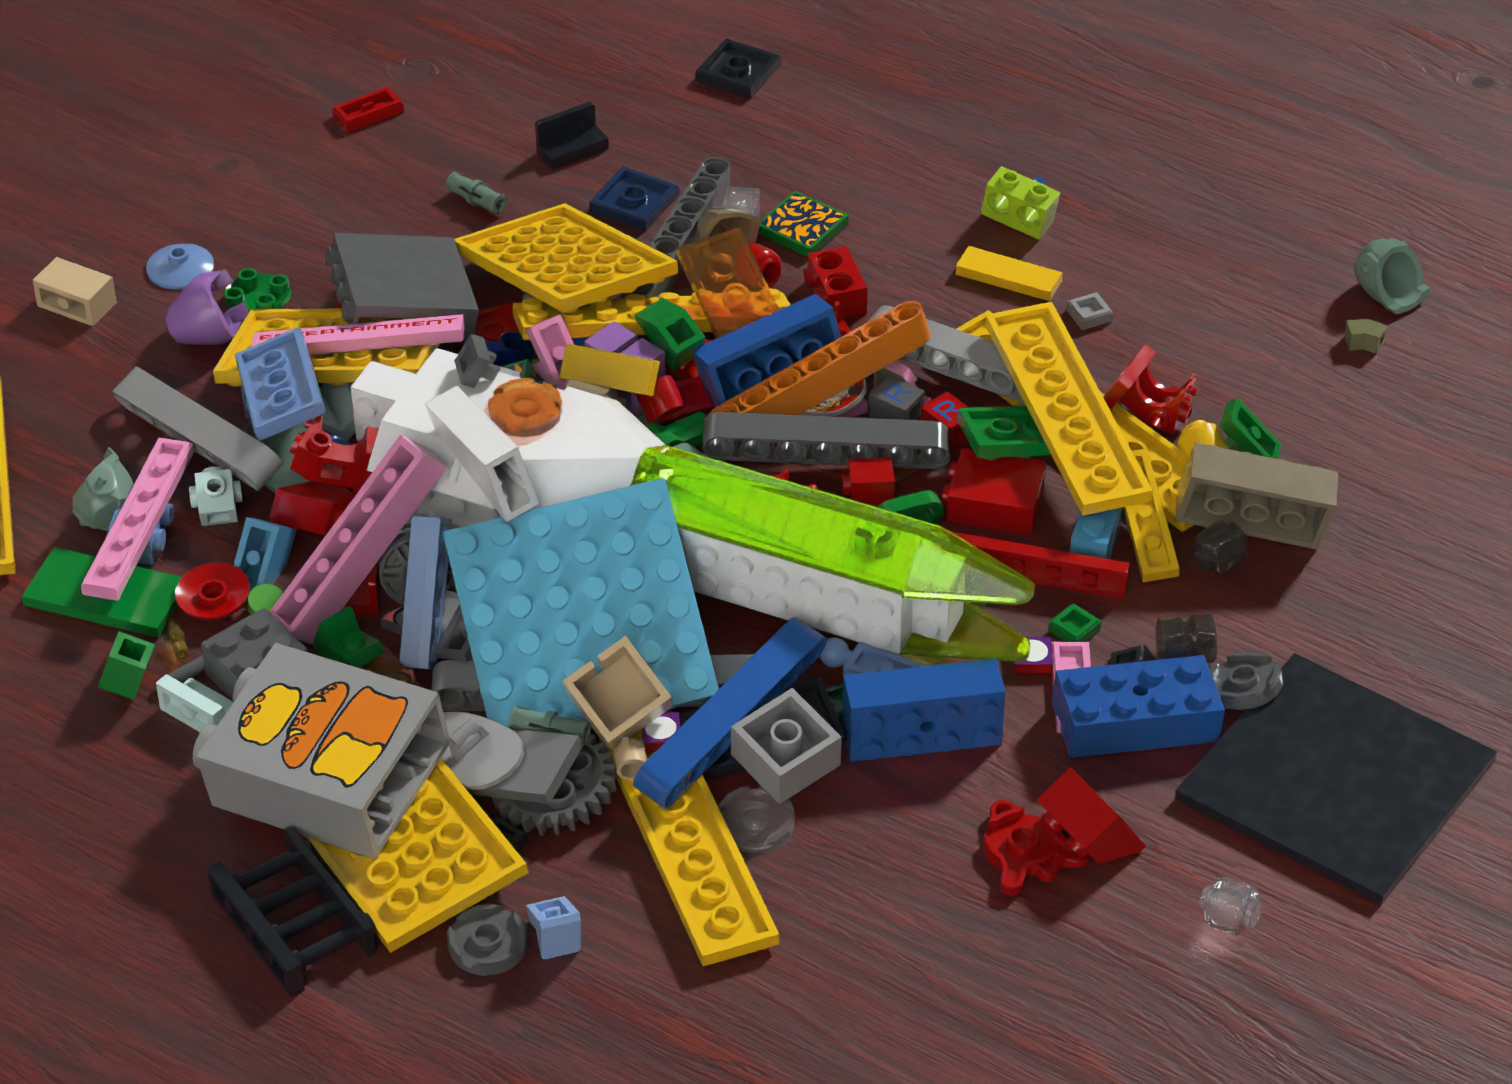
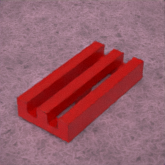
M389 87L332 107L333 117L338 119L339 124L344 126V130L347 133L404 112V103Z

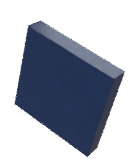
M623 166L589 201V211L647 231L680 195L679 186Z

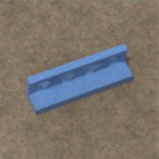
M412 516L400 667L433 669L440 662V658H436L433 653L443 634L442 621L445 610L449 562L443 531L451 530L452 519L435 516Z

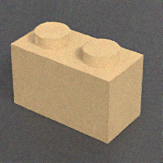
M58 257L33 279L38 307L90 326H94L117 303L113 277Z

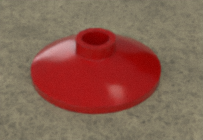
M209 563L198 566L186 573L177 584L175 597L178 607L186 615L199 620H217L228 617L243 607L248 600L250 584L246 574L238 567L227 563Z

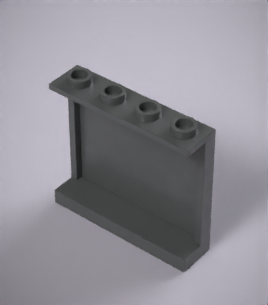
M356 233L333 234L332 246H327L325 259L326 265L331 266V282L337 286V302L342 303V320L347 321L348 325L358 324L359 317L416 319L463 314L465 325L463 339H468L470 334L475 335L479 309L454 237Z

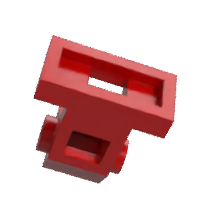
M1145 344L1124 368L1103 398L1110 409L1120 401L1150 427L1174 434L1181 422L1186 424L1189 421L1193 412L1194 404H1191V395L1196 397L1199 388L1194 387L1196 376L1193 374L1181 387L1170 386L1167 388L1153 378L1150 371V361L1156 352Z
M322 415L316 417L314 421H306L303 427L308 430L297 434L289 453L294 454L290 470L301 475L306 480L350 488V492L356 495L372 474V472L367 471L379 428L367 426L365 434L359 442L353 445H341L332 442L331 436L322 430Z

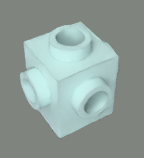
M209 467L200 473H194L196 486H189L191 508L198 507L201 526L238 522L236 503L243 502L240 480L233 481L231 469L224 470L222 467Z

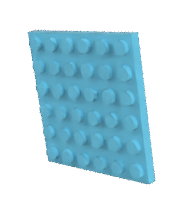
M665 478L529 510L508 522L500 517L443 531L487 719L509 728L512 709L520 706L521 708L546 713L548 710L556 711L560 717L583 722L587 721L564 691L562 681L589 661L594 664L598 675L602 672V669L599 667L597 656L625 635L671 695L673 707L670 709L709 700L719 690Z

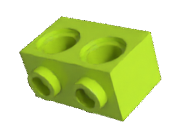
M1001 166L987 183L981 214L1040 240L1054 222L1061 192Z

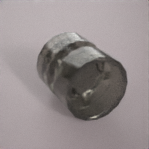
M1212 614L1192 615L1186 622H1183L1180 616L1157 618L1155 637L1158 660L1204 655L1207 663L1216 661L1217 634Z

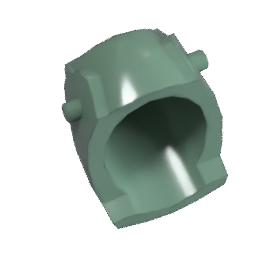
M1392 237L1373 240L1363 248L1356 262L1353 263L1355 276L1362 288L1373 299L1381 303L1385 309L1396 315L1415 308L1430 294V287L1424 284L1420 262L1406 241H1400Z
M110 447L107 448L103 461L93 469L85 479V482L78 488L72 501V512L80 520L79 523L82 526H88L92 529L99 528L105 531L109 529L114 511L123 506L134 485L129 473L120 463L118 455Z

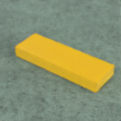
M971 246L967 247L956 264L955 273L958 276L1046 301L1052 299L1062 282L1063 274L1060 271Z
M566 343L559 378L578 380L607 388L653 396L660 361Z

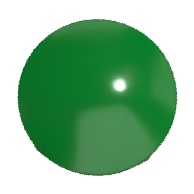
M251 268L240 270L237 273L238 278L229 284L223 292L224 303L229 309L245 302L248 312L251 309H281L291 298V288L287 276L257 273L256 270Z

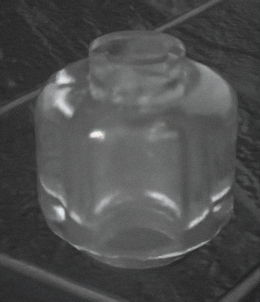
M1221 877L1212 886L1207 885L1199 901L1200 908L1204 909L1205 922L1210 927L1233 935H1242L1248 929L1253 930L1257 926L1263 911V901L1259 899L1256 888L1230 877Z

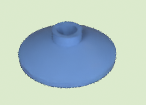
M185 243L169 245L156 251L149 258L146 265L147 275L154 284L173 290L184 289L194 277L205 272H213L214 269L213 257L206 249L198 245Z

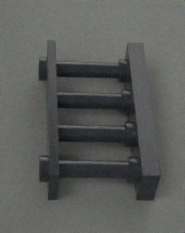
M290 826L284 829L287 851L239 875L235 872L230 874L221 861L206 869L212 897L288 995L292 997L305 990L303 972L306 971V966L356 941L368 957L375 954L374 935L377 934V929L368 913L362 914L319 862L309 840L305 837L301 839ZM293 865L304 876L260 900L256 898L250 899L246 894L245 889ZM313 890L324 901V903L279 926L275 923L270 925L266 920V914ZM334 915L345 927L299 952L296 949L291 951L286 945L285 940Z

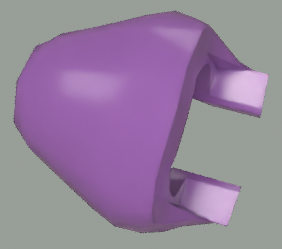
M226 269L197 275L167 308L165 314L166 325L169 334L177 343L185 345H221L234 338L249 312L245 302L222 314L214 300L212 292L233 283Z

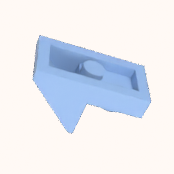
M565 896L526 905L528 919L536 929L542 959H550L581 950L580 913Z

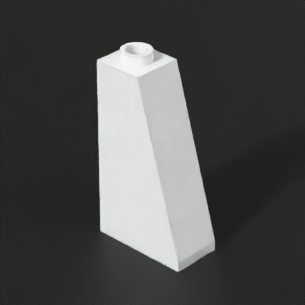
M458 386L425 403L436 433L506 522L539 504L518 446Z

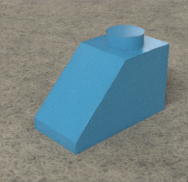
M246 517L233 566L238 567L246 574L250 584V591L261 584H274L288 564L297 529L263 519Z

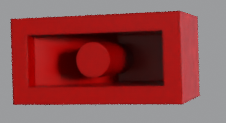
M314 481L278 487L269 520L276 524L327 535L355 495L345 487Z

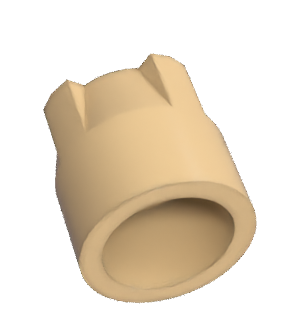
M623 737L617 748H614L618 776L624 780H634L638 770L647 761L644 742Z

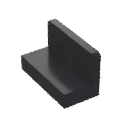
M592 102L581 104L535 122L537 153L551 169L609 149L608 137L596 125L595 105Z

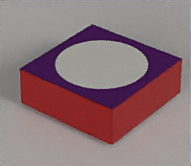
M1013 637L1014 673H1052L1051 637Z
M679 712L663 713L641 729L645 753L656 752L680 728Z

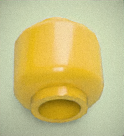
M1197 420L1186 425L1182 429L1177 441V447L1183 451L1187 458L1190 456L1194 443L1229 449L1220 428L1216 424L1206 422L1205 420Z

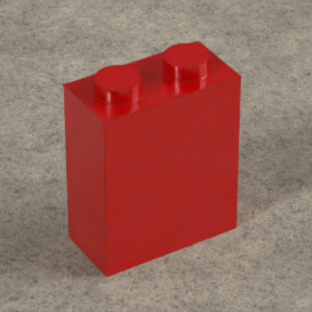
M961 448L958 461H952L950 465L948 482H951V486L945 485L942 493L941 502L944 507H947L946 522L1032 536L1045 488L1047 461L1019 458L1017 456L998 457L997 459L988 460L977 458L973 449Z

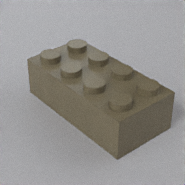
M1194 443L1178 484L1174 521L1318 549L1337 506L1339 472L1317 466L1293 463L1283 459L1254 455L1249 452H1239L1214 445Z

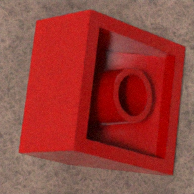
M1071 767L1037 799L1040 805L1047 811L1041 817L1057 834L1064 829L1070 835L1065 842L1081 858L1088 853L1098 864L1139 853L1146 847L1124 820Z

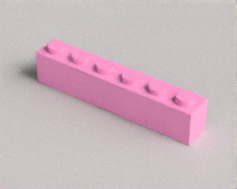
M400 435L269 613L296 639L312 645L319 624L343 609L447 469V466L425 446Z

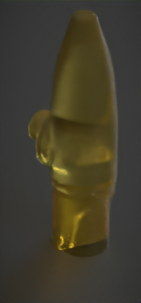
M171 618L168 623L169 639L175 656L183 660L187 658L189 653L185 635L180 625Z

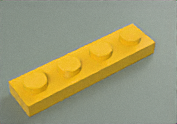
M1147 448L1134 450L1132 452L1153 490L1152 501L1123 507L1142 581L1144 583L1179 577L1180 568Z

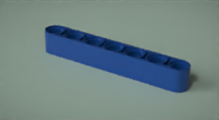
M797 617L791 618L641 766L634 777L633 787L661 807L669 808L731 746V726L782 695L818 659L826 646L827 638Z

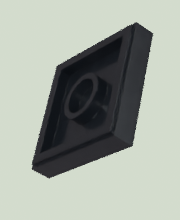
M726 38L695 71V81L751 99L781 66V56Z

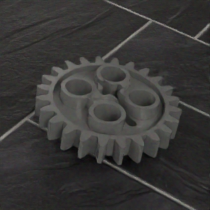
M592 734L589 736L587 744L582 747L550 804L492 797L495 809H499L501 818H509L512 825L517 827L522 823L525 833H529L534 827H538L540 836H543L547 829L552 827L555 834L559 835L561 827L565 825L571 831H575V822L578 820L588 825L590 824L588 814L591 812L601 815L600 803L610 804V793L616 791L614 780L617 779V773L611 752L607 753L604 742L597 744L595 735Z

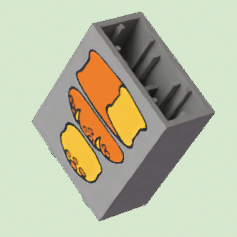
M275 643L257 669L249 667L241 673L234 687L233 704L219 724H208L201 730L193 749V763L201 771L212 806L278 828L286 829L291 826L297 834L376 859L439 759L448 748L450 741L438 692Z

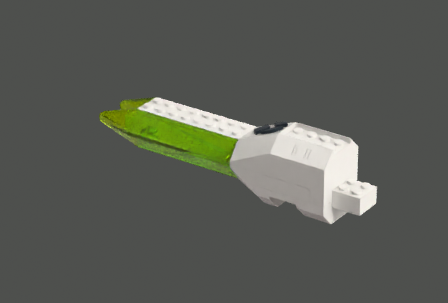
M438 348L433 351L417 374L370 361L350 387L356 441H360L363 438L367 426L379 428L367 471L373 472L400 435L425 446L447 466V469L412 516H435L452 519L451 529L502 517L436 433L425 403L458 386L518 446L539 501L538 505L529 510L665 478L694 592L788 621L793 617H797L811 628L857 642H863L899 655L980 660L996 658L997 661L1016 662L1026 661L1030 655L1031 645L1025 635L971 602L1024 604L1033 597L1035 584L942 526L665 445L617 400L568 386L564 391L522 379L520 378V372L500 367V371L494 380H487L481 377L474 388L461 385L454 362L458 354ZM412 516L409 518L406 524H411Z

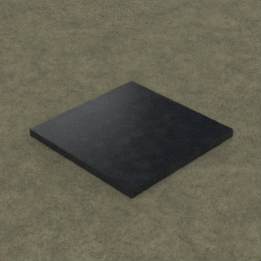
M1294 653L1281 668L1283 687L1278 695L1264 705L1244 710L1175 791V799L1382 905L1495 762L1497 751Z

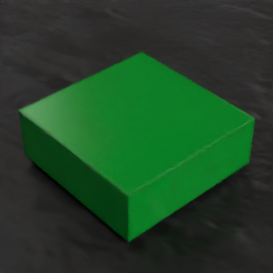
M1072 603L1049 621L1048 632L1064 642H1087L1101 630L1102 621Z

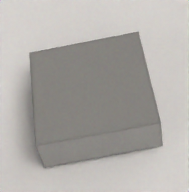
M1097 292L1067 301L1066 311L1081 330L1112 322L1113 312Z

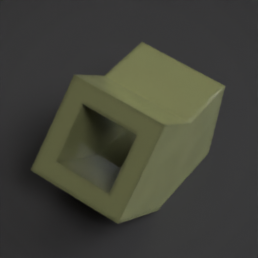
M1370 319L1346 320L1344 338L1349 351L1366 350L1377 354L1385 343L1387 325Z

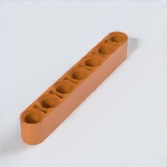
M915 301L899 304L718 405L710 414L714 412L802 414L926 344L931 338V331L921 304Z

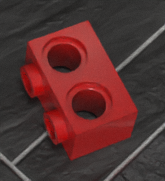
M847 246L808 253V268L803 270L807 288H812L814 294L833 307V310H835L834 302L838 301L843 307L844 318L867 314L868 287Z

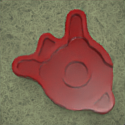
M999 800L990 807V820L984 835L983 848L989 862L1001 874L1000 890L1003 894L1009 896L1019 894L1028 875H1036L1043 882H1051L1062 868H1082L1089 863L1090 855L1088 853L1081 858L1065 842L1067 838L1062 832L1057 834L1042 817L1024 814L1025 807L1016 806L1007 800Z

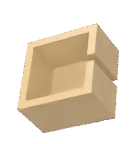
M626 635L597 656L599 667L602 669V672L598 675L594 664L589 661L562 681L566 694L587 722H590L591 727L610 752L618 746L621 738L632 737L673 707L671 695Z

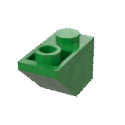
M664 298L634 314V319L652 344L665 352V361L672 371L694 360L692 350L704 345L705 335L684 308Z
M119 631L108 656L98 687L134 700L156 645Z

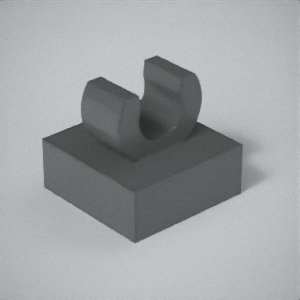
M470 334L454 360L461 385L474 388L481 377L487 380H494L500 371V366L493 365L497 356L495 353L487 350L484 337Z

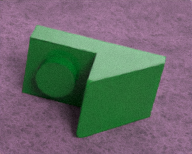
M1238 397L1227 402L1220 427L1228 436L1226 442L1229 449L1278 459L1282 446L1278 439Z
M351 606L323 620L319 624L312 643L316 652L331 660L357 668L384 654L379 640L360 631Z

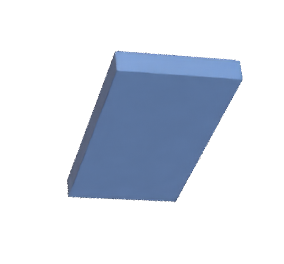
M300 327L235 354L253 429L259 441L326 413L306 340Z

